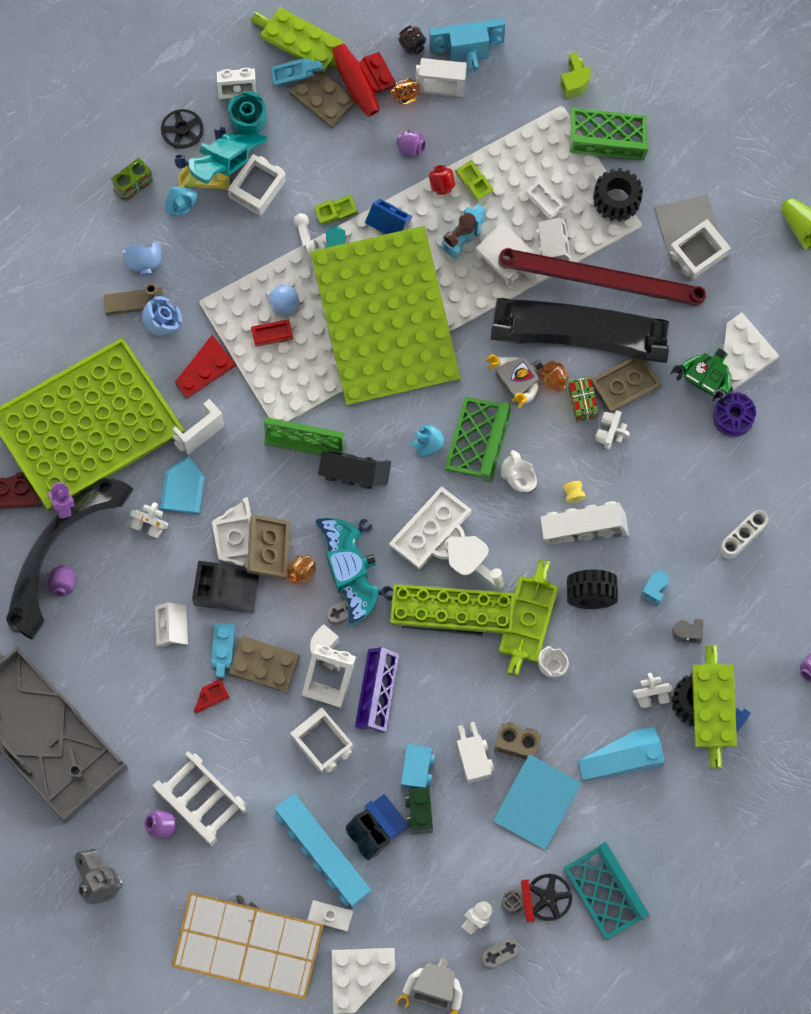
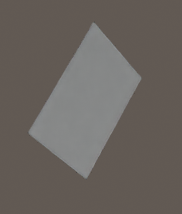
M708 195L654 207L668 254L670 245L706 219L719 232ZM701 233L680 247L694 266L700 265L717 253ZM670 257L673 271L680 270L681 266L678 262H674Z

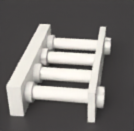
M187 751L185 755L189 762L167 783L164 782L162 784L158 780L153 785V789L212 847L217 842L215 837L216 831L237 810L243 815L247 813L244 807L246 803L239 796L235 798L201 764L203 761L196 753L192 755ZM196 767L203 776L182 797L176 798L172 794L173 788ZM210 781L218 790L196 812L193 811L191 813L186 808L187 803ZM225 796L232 805L210 826L207 825L205 827L200 822L202 820L201 817Z

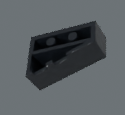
M322 451L318 475L325 476V480L328 481L340 479L343 480V484L354 485L359 483L362 488L373 489V486L388 484L391 461H377L371 457L363 458L353 454Z

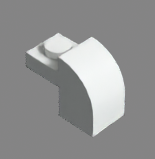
M324 624L311 639V656L317 645H326L333 649L339 643V637ZM318 659L317 665H319L322 660ZM323 662L331 671L335 669L339 672L343 668L335 664Z

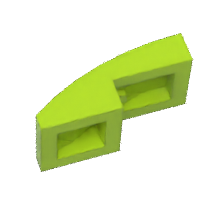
M472 160L455 170L462 183L477 201L494 191L484 174L481 175Z
M351 194L334 202L328 200L314 207L321 225L359 214Z

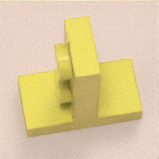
M189 166L183 168L178 175L179 187L228 190L230 187L229 176L220 172L208 184L194 178L189 172Z

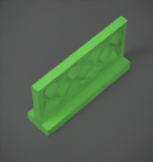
M571 108L570 153L645 160L649 150L645 115ZM575 115H582L586 120L580 123L575 118ZM601 117L605 122L599 125L594 118ZM620 119L623 124L618 127L612 120ZM640 121L641 127L637 129L631 122ZM588 122L595 127L591 132L584 126ZM607 124L614 129L610 134L603 129ZM626 126L633 132L629 136L622 131ZM581 129L586 136H577L576 131ZM599 131L605 137L596 138L594 134ZM618 133L623 140H615L612 136ZM637 135L642 142H634L631 138Z
M465 396L445 465L446 471L484 478V481L492 482L512 412L509 402L502 401V403ZM468 404H477L479 410L469 414L467 411ZM490 407L497 408L496 414L490 418L484 412ZM483 413L486 420L476 425L472 418ZM471 420L474 427L464 432L462 429L463 423ZM490 424L491 432L483 436L479 429ZM477 431L481 438L471 443L467 436ZM465 438L469 445L459 450L457 442ZM484 441L487 448L484 452L478 454L474 447ZM472 449L476 456L466 462L462 454ZM458 456L462 458L464 462L458 467L451 466L453 459ZM477 460L482 464L480 472L471 470L469 465Z
M266 417L264 419V445L321 456L322 451L341 453L344 451L346 439H344L343 432Z

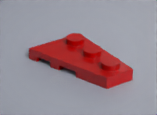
M211 335L177 378L175 384L186 399H188L234 368L235 364L215 337Z

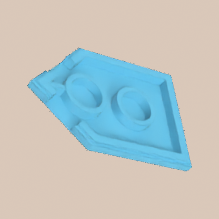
M188 455L165 472L160 510L200 514L205 476Z

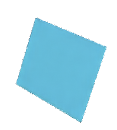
M529 754L493 822L546 850L582 783Z

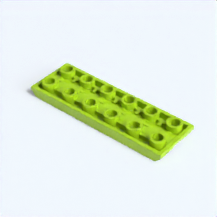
M394 584L390 624L508 634L512 633L515 593Z

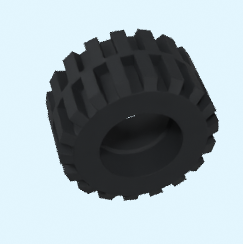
M613 168L610 169L609 173L605 171L602 176H599L595 184L593 204L594 207H597L596 211L598 213H603V218L610 217V221L617 219L618 222H621L622 218L628 220L630 215L634 216L636 214V211L640 208L643 196V186H641L640 179L636 180L637 175L634 173L631 175L630 170L627 169L625 172L622 171V168H618V171H615ZM613 189H620L627 193L628 198L616 201L610 198L607 193Z
M597 569L581 570L568 575L567 602L574 607L582 609H601L616 604L618 602L617 575L609 571Z
M691 673L690 676H684L682 681L680 680L672 697L673 710H676L675 715L678 718L681 717V721L684 724L687 721L690 723L689 726L693 727V707L687 700V694L693 691Z

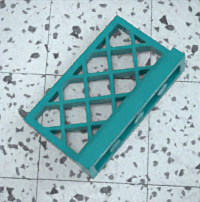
M606 841L564 867L606 940L650 916ZM597 853L602 859L600 868L589 866L590 857ZM604 864L608 870L603 869ZM577 865L585 867L583 878L574 877L570 869ZM588 868L599 871L597 882L585 880ZM602 872L612 875L611 886L599 883ZM576 880L581 881V886L578 885ZM584 882L596 885L593 897L584 895L582 891ZM615 882H616V884L618 885L619 888H615V887H614V883H615ZM598 886L610 889L607 901L596 898ZM613 890L621 891L624 895L622 904L610 902ZM587 898L592 899L591 905L588 902ZM595 900L607 903L604 915L594 912ZM625 900H627L629 906L624 905ZM609 904L621 907L618 919L606 916ZM623 908L631 909L636 918L629 922L621 920ZM597 916L603 918L602 924ZM605 919L617 921L616 929L609 934L604 929ZM620 922L626 923V924L622 925L621 927H619Z

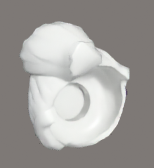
M512 450L510 456L501 465V477L507 480L514 490L531 493L537 487V478L532 464L521 460L520 454Z

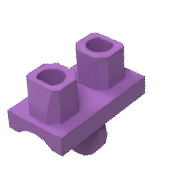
M57 482L52 486L51 492H48L49 500L54 510L58 511L59 518L72 516L70 507L75 506L74 500L67 485Z

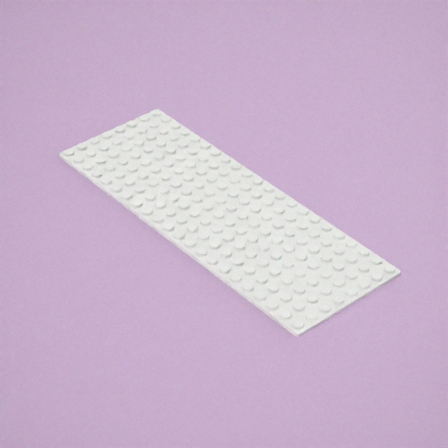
M559 106L446 167L452 169L455 180V187L451 189L450 193L437 195L436 192L431 190L428 177L385 200L413 216L411 222L404 227V230L425 226L450 333L495 309L497 298L513 299L551 278L550 276L524 271L516 283L512 282L507 286L505 279L483 258L479 260L475 256V247L502 223L533 252L540 255L541 241L537 237L538 222L550 219L525 195V191L536 181L540 180L565 205V209L553 219L561 218L566 223L570 260L568 261L580 262L641 228L642 224L636 214L634 216L630 215L628 220L622 218V221L618 222L617 219L610 221V217L605 219L602 217V212L598 213L596 211L597 207H594L593 204L595 184L599 176H602L606 169L596 155L569 152L571 119L563 106ZM580 130L576 131L577 136H583ZM471 160L494 189L493 192L478 201L468 191L455 172L456 169ZM613 189L607 193L613 200H625L619 189ZM479 204L486 210L484 215L485 223L481 226V233L477 237L474 235L472 241L465 243L461 247V256L454 260L441 249L442 241L444 240L443 236L447 232H452L458 226L459 218L461 215H464V210L467 207L473 209ZM370 209L339 225L346 232V243L385 235L365 223ZM326 233L315 238L321 249L326 248ZM303 245L200 300L201 308L268 418L290 422L343 392L312 260ZM284 284L296 290L300 301L298 310L288 316L275 314L269 303L271 290ZM286 319L290 320L293 334L292 340L255 347L251 331L252 326Z

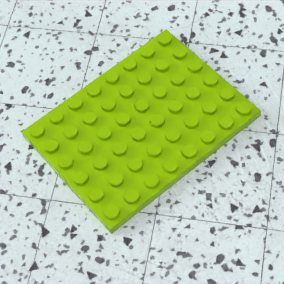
M425 226L310 251L346 405L461 379Z
M123 337L0 406V438L48 512L54 509L49 500L48 492H51V488L55 483H65L73 498L97 484L100 479L108 478L172 441V436H174L173 428L175 426L181 433H185L184 428Z

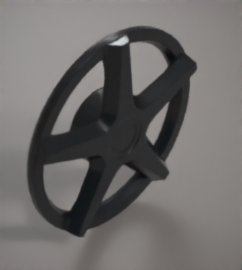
M174 110L163 119L161 124L163 139L175 149L189 148L199 143L203 135V122L191 110ZM180 112L190 113L195 118L187 122L183 120ZM175 114V125L164 126L167 119ZM199 122L200 132L196 136L190 128ZM164 131L176 133L174 143L166 137ZM184 136L193 140L188 144L180 145Z
M543 874L536 877L530 883V891L540 897V901L533 907L535 917L544 921H554L560 919L569 911L572 904V891L569 884L562 877L555 874ZM543 878H549L545 890L534 885ZM556 879L566 886L568 892L555 891ZM569 898L567 907L560 914L556 902ZM545 906H548L554 917H543L538 912Z

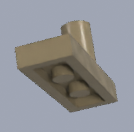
M149 283L144 290L104 294L106 315L143 311L145 305L155 296L163 297L162 287L157 288L155 284Z

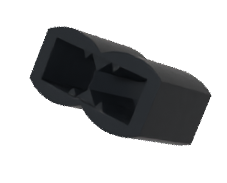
M368 810L355 815L345 826L349 837L357 843L360 853L367 860L378 856L390 844L387 834L378 827L377 820Z

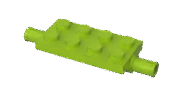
M281 7L270 19L258 12H255V15L252 16L251 23L263 28L260 39L297 59L305 58L312 59V62L317 60L322 62L323 73L329 67L337 68L332 49L340 44H344V41Z
M542 559L538 560L534 576L531 578L519 577L514 596L512 633L503 634L498 653L511 656L507 674L512 676L513 669L515 668L514 677H519L523 660L538 663V656L542 649L559 586L550 584L546 579L551 563L546 561L544 568H542L544 562Z
M711 645L705 646L706 664L692 665L695 748L703 747L709 751V769H714L715 767L716 769H722L721 750L727 747H737L734 664L718 663L717 645H713V647Z

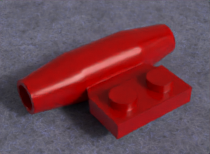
M345 44L336 46L332 49V54L338 72L352 99L366 117L375 115L380 111L374 91L380 93L397 85L380 52L365 56L359 62Z

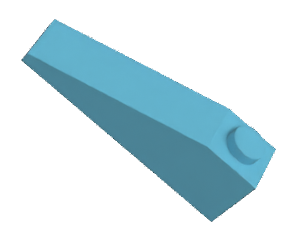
M655 727L634 730L578 761L582 781L661 768L665 763L661 742Z

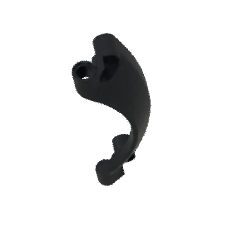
M497 298L490 340L517 344L550 343L580 346L617 353L638 360L667 363L669 346H667L669 321L581 305Z
M102 478L95 486L74 500L75 506L70 507L72 516L59 518L57 515L45 528L31 548L14 587L9 612L6 617V621L13 632H20L33 640L45 622L39 606L38 580L44 558L57 537L67 527L86 515L103 509L122 507L133 492L131 486L112 478L113 481ZM103 487H110L108 491L101 492ZM15 618L22 619L18 624H12Z

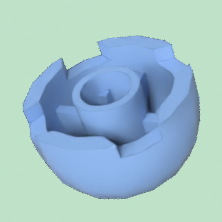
M152 243V247L144 246L143 244L135 245L122 251L127 267L134 272H140L141 276L152 274V270L156 269L162 260V249L159 243Z
M155 296L145 305L142 311V322L145 328L156 336L171 334L182 322L179 308H174L168 302L169 299L162 296Z

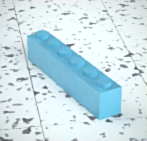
M295 793L275 808L276 815L274 817L281 826L283 824L289 829L287 833L294 842L296 840L299 841L302 845L300 847L302 853L307 858L310 856L315 863L312 865L319 874L322 872L328 878L325 880L332 890L336 888L340 893L338 898L345 907L349 905L351 908H354L371 894L369 886Z

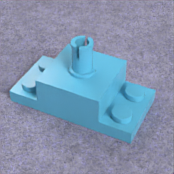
M500 18L429 29L430 53L437 54L449 51L450 61L466 62L467 71L472 72V68H474V72L479 70L477 60L488 59L489 45L504 43L505 19Z

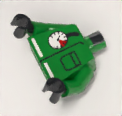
M720 348L717 349L713 357L706 353L696 355L681 365L674 366L670 373L671 375L678 373L677 380H680L684 374L683 377L686 381L713 396L712 401L720 398V404L724 403L725 396L731 389V373L728 366L723 364L728 353Z

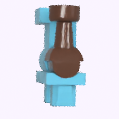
M479 204L473 209L467 207L464 210V215H461L459 218L458 226L452 232H447L443 236L444 240L442 241L441 249L454 260H457L461 256V247L465 243L472 241L474 235L477 237L481 233V226L485 223L484 215L486 210Z

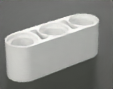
M760 510L754 511L728 535L720 547L721 556L728 560L733 559L765 529L768 522L766 513ZM753 519H760L762 525H756ZM746 532L749 537L742 538L739 533ZM732 545L735 551L730 552L726 550L725 546Z

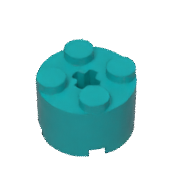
M245 91L240 95L232 97L228 105L231 128L237 133L259 135L267 123V110L262 97L251 91Z

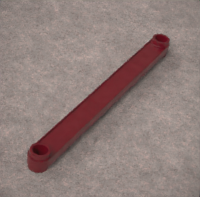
M511 248L503 249L498 256V263L503 268L692 306L701 305L706 298V291L700 286H692L513 250ZM503 256H508L511 260H506ZM693 294H697L700 299L696 298Z

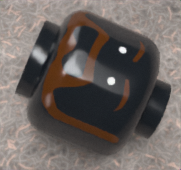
M409 25L399 33L398 41L406 53L419 54L425 49L423 45L426 43V37L418 27Z

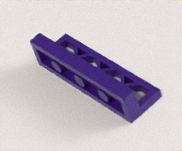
M382 647L368 649L355 723L356 728L373 729L386 733L399 659L398 653ZM386 655L392 657L389 667L385 662ZM384 675H386L388 679L387 686L385 687L382 682V678ZM381 694L385 699L383 706L379 703V696ZM378 714L381 718L380 726L375 724L376 715Z

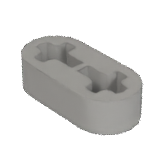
M346 600L332 605L327 610V619L331 624L338 625L348 620ZM333 611H336L337 613L344 611L343 613L339 614V619H336L335 617L331 618V616L333 615Z
M506 939L487 949L482 955L483 965L488 969H494L515 958L519 952L518 943L513 939ZM506 944L515 946L513 954H510V952L501 953L506 949ZM487 954H491L492 956L496 954L500 955L495 959V964H492L491 962H486V959L488 958Z

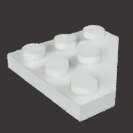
M742 312L726 324L723 350L728 355L723 364L729 368L731 373V390L734 391L777 360L779 355Z
M395 948L332 950L333 1014H355L366 1000L395 971Z

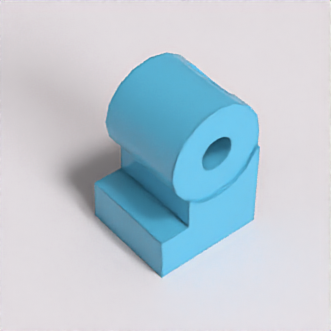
M663 571L655 572L643 589L641 596L659 606L664 596L660 592L664 591L667 587L668 575Z

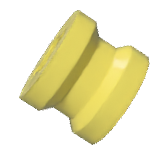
M573 481L563 485V491L567 494V503L578 502L586 498L585 493L582 491L583 485L581 481Z

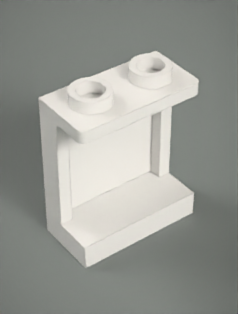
M502 223L475 247V256L479 260L483 258L505 279V284L508 286L512 282L516 283L524 271L501 267L498 263L500 252L505 248H511L513 250L536 253ZM503 256L506 260H511L510 257Z
M210 399L203 404L206 417L183 434L176 426L173 428L174 436L172 437L175 440L174 444L180 452L184 451L189 455L224 427L222 412Z

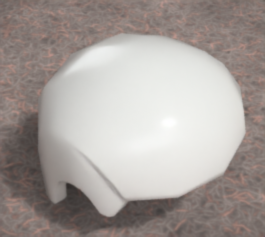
M547 646L540 651L538 667L542 674L551 678H559L566 673L569 661L566 654L560 648L553 649L551 646Z

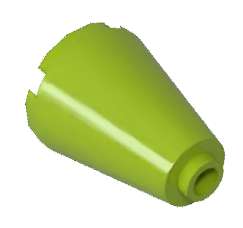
M795 198L787 199L782 204L781 213L801 247L808 250V247L811 248V208Z

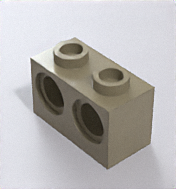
M511 722L502 723L494 751L524 760L527 759L529 754L535 757L541 735L538 734V731L531 728L524 730ZM505 734H511L513 735L514 740L511 742H506L503 739V736ZM524 740H531L534 746L526 748L522 742Z

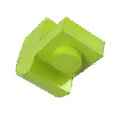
M577 52L569 54L568 64L571 72L561 74L560 85L566 99L581 95L589 86L590 66L584 68L583 60L578 57Z

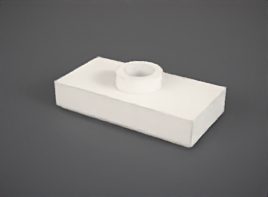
M540 180L536 181L525 191V195L550 220L565 209V205Z
M313 900L307 920L348 932L353 911Z

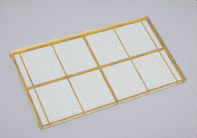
M189 892L171 967L306 999L323 924Z

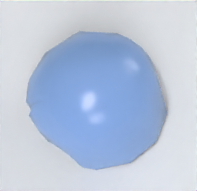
M284 284L271 290L269 303L275 314L288 316L298 310L300 301L293 287Z

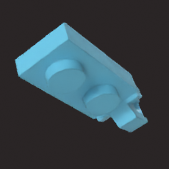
M303 58L272 66L273 86L277 87L313 77V72L323 70V63L318 60L312 62V59Z
M214 623L211 663L212 668H216L217 679L225 680V670L230 669L232 665L235 624Z

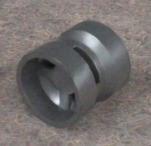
M515 890L506 892L501 903L503 910L509 914L519 912L523 904L522 895Z

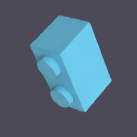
M407 744L401 788L430 787L432 774H428L429 766L433 767L435 754H431L432 748Z

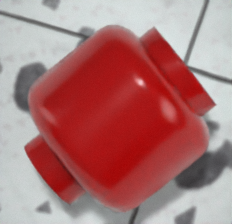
M445 165L435 166L434 170L429 173L431 190L436 192L437 195L448 194L455 187L453 171L450 168H446Z

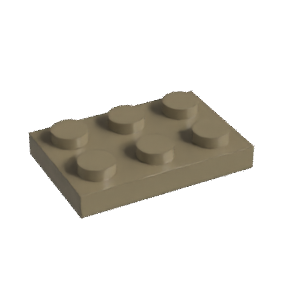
M322 71L313 72V77L299 81L289 91V95L332 129L355 106L356 102L346 90Z
M630 358L591 379L592 386L609 413L625 407L657 390L662 385L647 361Z
M254 514L250 516L247 573L282 580L287 578L290 521Z
M242 636L230 667L229 675L287 694L300 654Z

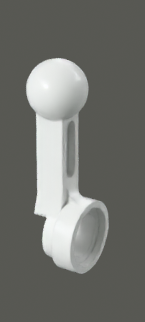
M303 213L297 214L294 218V224L299 229L302 245L310 256V251L321 248L315 239L311 240L308 229V216Z

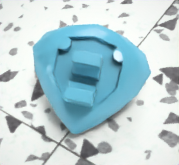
M172 187L166 197V213L181 215L191 211L190 209L197 200V192L185 187Z
M424 425L420 428L419 432L415 431L414 433L417 436V440H410L409 442L413 447L417 448L419 457H426L439 451L444 445L445 438L443 433L435 426Z

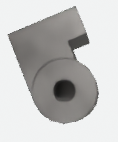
M695 619L694 624H690L685 620L676 622L672 631L674 639L681 642L701 643L704 619Z

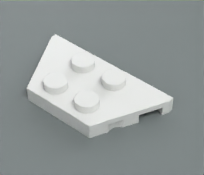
M245 497L238 505L231 507L224 515L212 521L219 562L247 569L249 523L251 516L248 497Z

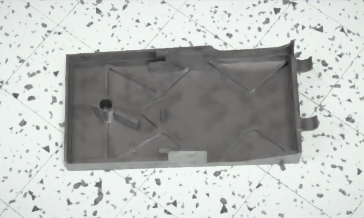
M18 647L6 657L0 652V752L66 824L128 768L80 716L81 714L60 691L57 692Z

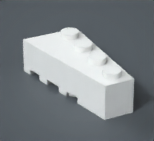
M615 501L606 502L602 506L588 505L585 506V509L580 510L570 508L563 513L548 512L546 516H541L543 539L547 545L575 541L574 538L577 537L579 540L585 541L592 540L596 535L604 538H612V535L615 533H621L622 537L629 536L626 513L620 503Z

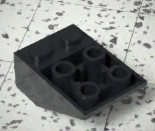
M198 561L192 596L193 605L254 613L259 575L250 574L246 570L220 563Z

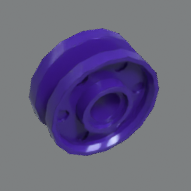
M738 392L728 393L723 404H720L721 399L718 400L713 413V422L722 434L730 437H739L746 434L752 428L756 417V407L748 396ZM735 412L739 417H733L730 413Z

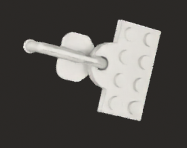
M442 486L389 543L393 550L419 570L434 556L438 559L449 560L450 567L461 575H470L475 571L496 588L501 589L503 587L502 571L500 569L490 571L481 564L488 556V546L476 536L465 537L464 530L460 526L469 517L472 510Z

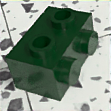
M430 787L409 789V795H405L406 808L410 807V815L407 816V827L412 828V834L433 833Z

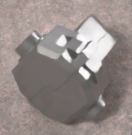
M95 849L76 853V867L83 879L78 887L79 895L89 904H97L114 898L119 889L122 888L121 877L117 876L113 868L104 866Z

